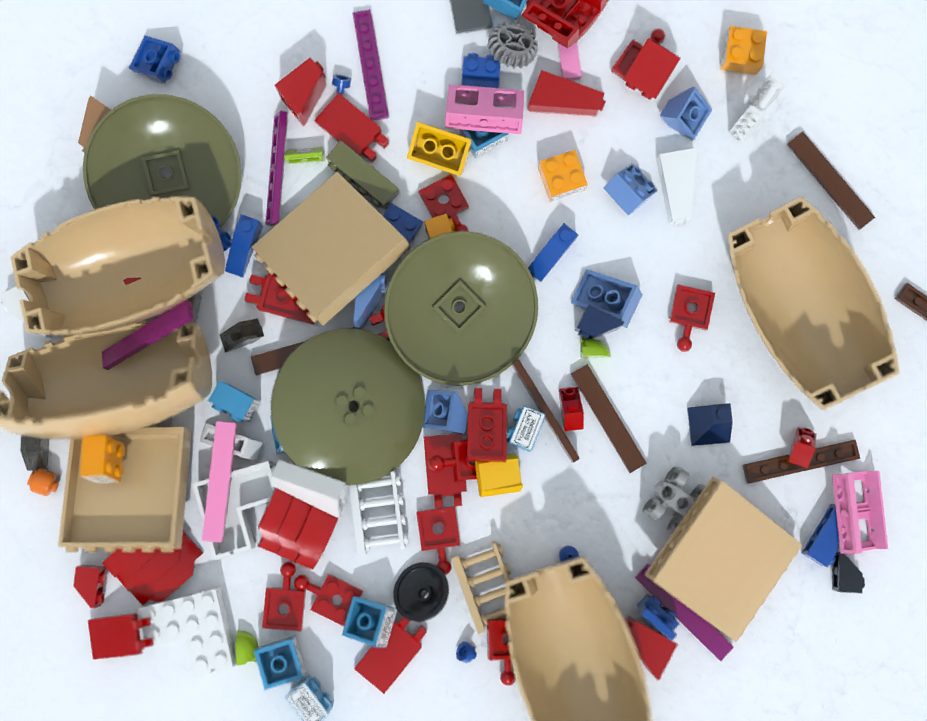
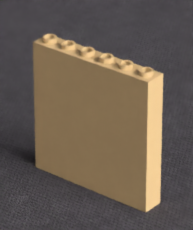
M338 172L252 246L256 252L254 256L261 264L265 261L266 265L264 267L271 275L275 273L277 275L275 277L276 281L282 287L286 285L288 288L285 291L292 298L296 296L298 298L296 303L303 311L307 308L309 310L307 315L314 323L318 320L322 326L411 248L407 240Z
M149 427L110 436L122 442L125 448V454L122 458L124 473L121 476V482L96 483L80 477L83 439L70 440L58 547L65 548V552L73 553L78 552V549H84V552H97V549H104L103 552H116V549H123L122 552H135V549H142V552H154L155 549H161V552H174V549H181L191 442L190 430L185 427Z
M712 477L644 575L723 634L737 642L743 635L746 627L754 619L761 605L764 604L772 589L776 586L778 580L787 570L793 558L798 554L802 544L724 481Z

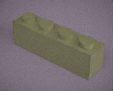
M341 140L327 155L328 167L334 172L339 171L343 174L342 177L349 184H355L357 186L356 190L363 196L367 194L372 198L370 201L376 207L380 208L381 206L386 209L399 194V188Z

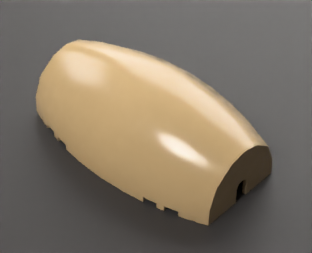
M154 197L150 200L137 199L102 207L74 217L58 225V228L50 233H43L41 235L42 238L34 243L29 242L10 257L17 289L25 291L29 296V301L19 300L26 332L42 335L89 334L138 323L179 305L207 287L225 272V256L219 233L211 215L203 204L194 197L162 199ZM126 278H141L128 285H125L123 281Z
M799 197L770 212L769 216L760 221L758 218L728 234L736 282L745 308L758 335L788 378L822 411L900 374L897 351L892 337L893 333L890 329L880 296L869 274L846 240L839 235L830 222L828 223L809 202Z
M140 321L109 331L65 335L62 341L53 343L50 340L44 342L45 347L37 350L31 347L8 357L1 382L9 391L10 399H8L3 391H0V428L12 434L57 440L83 439L85 436H112L134 431L183 412L208 397L212 388L210 354L199 324L187 322L110 370L103 369L102 351L148 324L147 321Z
M584 556L551 564L506 582V629L508 630L510 655L519 690L532 721H652L645 674L629 627L615 599Z

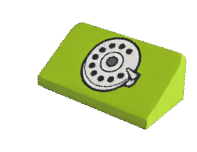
M323 147L286 150L284 158L288 164L323 161L324 149Z

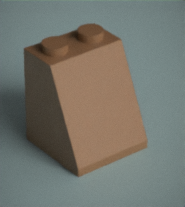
M92 96L88 98L78 143L83 147L82 151L84 153L92 131L98 122L111 111V109Z

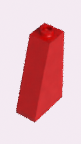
M541 70L527 110L530 112L596 116L598 110L602 111L606 100H603L605 93Z

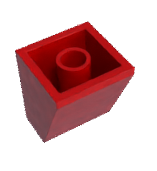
M648 38L623 79L626 81L625 85L632 90L638 88L643 91L641 95L649 100L652 97L656 99L681 57Z
M311 57L274 85L281 100L302 126L307 123L327 86L323 67L318 61L314 62Z
M628 616L627 619L624 618L638 650L641 662L657 680H660L678 644L631 616Z

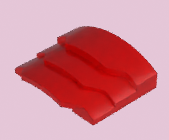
M527 0L526 10L522 13V17L537 25V28L551 35L554 41L568 49L590 29L609 0Z
M276 488L258 525L262 536L258 547L313 570L331 538L338 518Z
M183 531L181 549H174V552H161V549H155L154 552H142V549H135V552H122L123 549H117L102 564L143 606L148 601L163 602L193 576L194 561L203 552Z

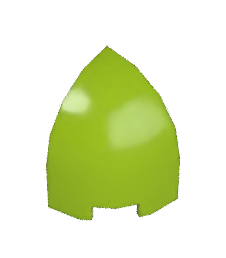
M580 339L581 357H611L609 348L602 341L597 339Z
M238 630L236 634V665H245L247 662L252 661L257 662L254 650L259 647L258 642L247 631Z

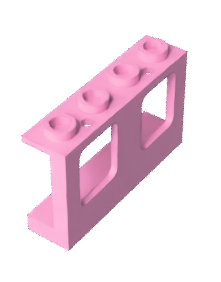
M449 84L445 128L521 134L524 90ZM455 102L474 103L477 105L457 104ZM493 105H498V106H510V107H515V108H501V107H495V106H493Z
M880 471L832 474L841 554H860L862 551L888 549ZM854 480L862 481L864 495L862 503L856 502ZM865 518L867 521L868 541L861 542L858 519Z

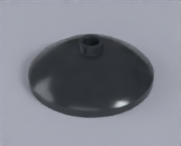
M426 562L413 564L400 574L395 583L393 591L394 604L398 612L406 619L414 622L428 621L437 616L444 608L449 595V584L446 575L437 566Z

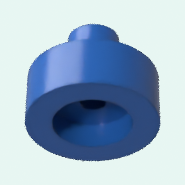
M333 75L332 85L337 87L336 92L343 94L344 88H350L351 78L345 75Z
M564 546L559 551L560 561L579 557L578 551L572 546Z
M468 642L460 643L456 650V658L464 663L471 662L477 656L474 645Z

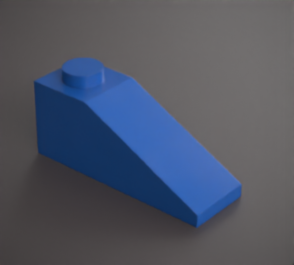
M240 215L234 231L225 272L244 277L254 251L252 246L257 242L263 227L259 220Z
M563 223L528 267L531 275L542 282L575 242L578 234Z
M835 504L829 506L801 552L824 567L834 563L836 559L835 554L838 551L839 533Z

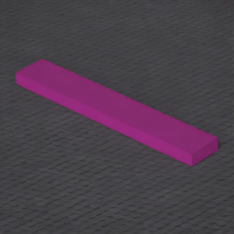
M371 9L352 12L370 119L373 121L389 118Z
M285 111L278 112L274 116L265 221V224L269 226L279 222L287 112Z
M188 300L183 301L102 351L103 369L110 370L194 319L192 302Z
M647 563L635 578L652 595L656 596L666 609H671L678 616L677 619L718 660L722 661L734 646L710 623L646 577L644 574L651 566Z

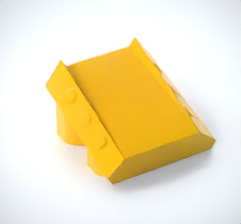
M515 453L507 454L506 463L475 461L480 497L521 492L523 484L521 482L519 457Z

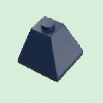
M588 305L575 331L578 332V336L584 339H593L618 330L623 326L624 321Z
M731 403L687 408L691 446L730 443L733 425Z

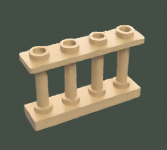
M495 541L491 542L493 549L466 559H460L459 555L451 557L478 634L485 632L484 626L487 625V619H499L506 616L505 608L484 615V613L480 615L477 608L482 603L504 596L505 587L481 596H473L471 591L474 585L503 575L505 582L509 581L507 575L511 573L508 564H503L501 556L504 555L500 544L496 545ZM495 556L497 557L499 568L472 578L470 576L466 577L464 570L468 566Z

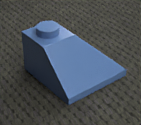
M691 87L670 99L660 117L668 127L691 140H695L712 108L697 88Z
M428 390L422 428L465 434L468 414L458 393Z

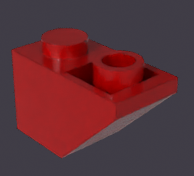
M578 387L559 389L564 431L584 429V411Z
M797 427L788 462L808 468L816 449L817 433H814L809 428Z
M79 565L75 568L73 587L90 608L100 607L105 598L103 585L107 580L106 567Z

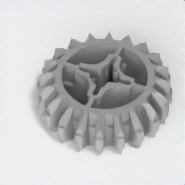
M504 22L503 25L498 24L491 31L488 38V49L490 50V55L494 56V60H499L500 64L504 63L507 67L512 66L513 69L518 66L522 69L523 66H528L534 60L538 52V41L535 39L536 36L531 34V30H526V26L521 27L519 23L514 25L513 22L510 24Z

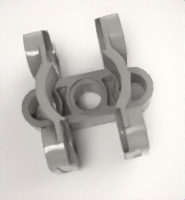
M676 466L667 473L665 477L667 482L661 481L655 485L654 498L649 499L642 510L655 520L661 518L668 507L676 512L672 514L673 518L666 528L671 534L676 530L705 488V485L698 484L689 495L682 491V486L688 481L690 474ZM683 498V505L678 507L677 501Z

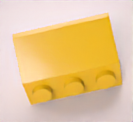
M417 121L407 159L461 176L467 163L472 139Z

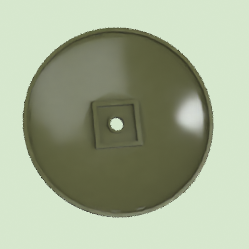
M143 95L114 107L98 122L92 131L83 158L85 189L94 210L137 199L194 197L203 204L211 217L215 216L219 220V227L221 228L231 216L241 190L242 171L240 157L227 129L204 107L185 98L173 95ZM163 167H167L171 171L169 178H163L160 175V170Z
M468 231L444 233L416 246L395 269L389 281L384 301L386 330L400 358L423 377L447 385L462 386L481 383L504 372L522 355L528 346L538 317L536 286L523 260L503 242L485 234ZM463 302V310L455 311V303Z
M336 329L321 333L305 341L286 359L278 372L272 390V424L278 442L286 455L296 466L345 482L346 485L369 483L395 470L414 449L424 423L425 398L418 373L400 358L389 340L365 330ZM352 400L358 403V409L355 412L350 411L348 407L349 402Z

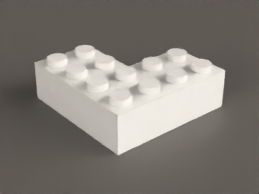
M266 461L231 472L223 542L208 541L213 560L256 547L246 509L270 502L274 489H276V487L272 486L271 477H269L273 467L272 461ZM209 479L192 484L203 525Z
M221 586L138 608L140 619L150 617L151 626L142 627L144 639L153 638L154 646L185 638L194 678L236 666V653Z

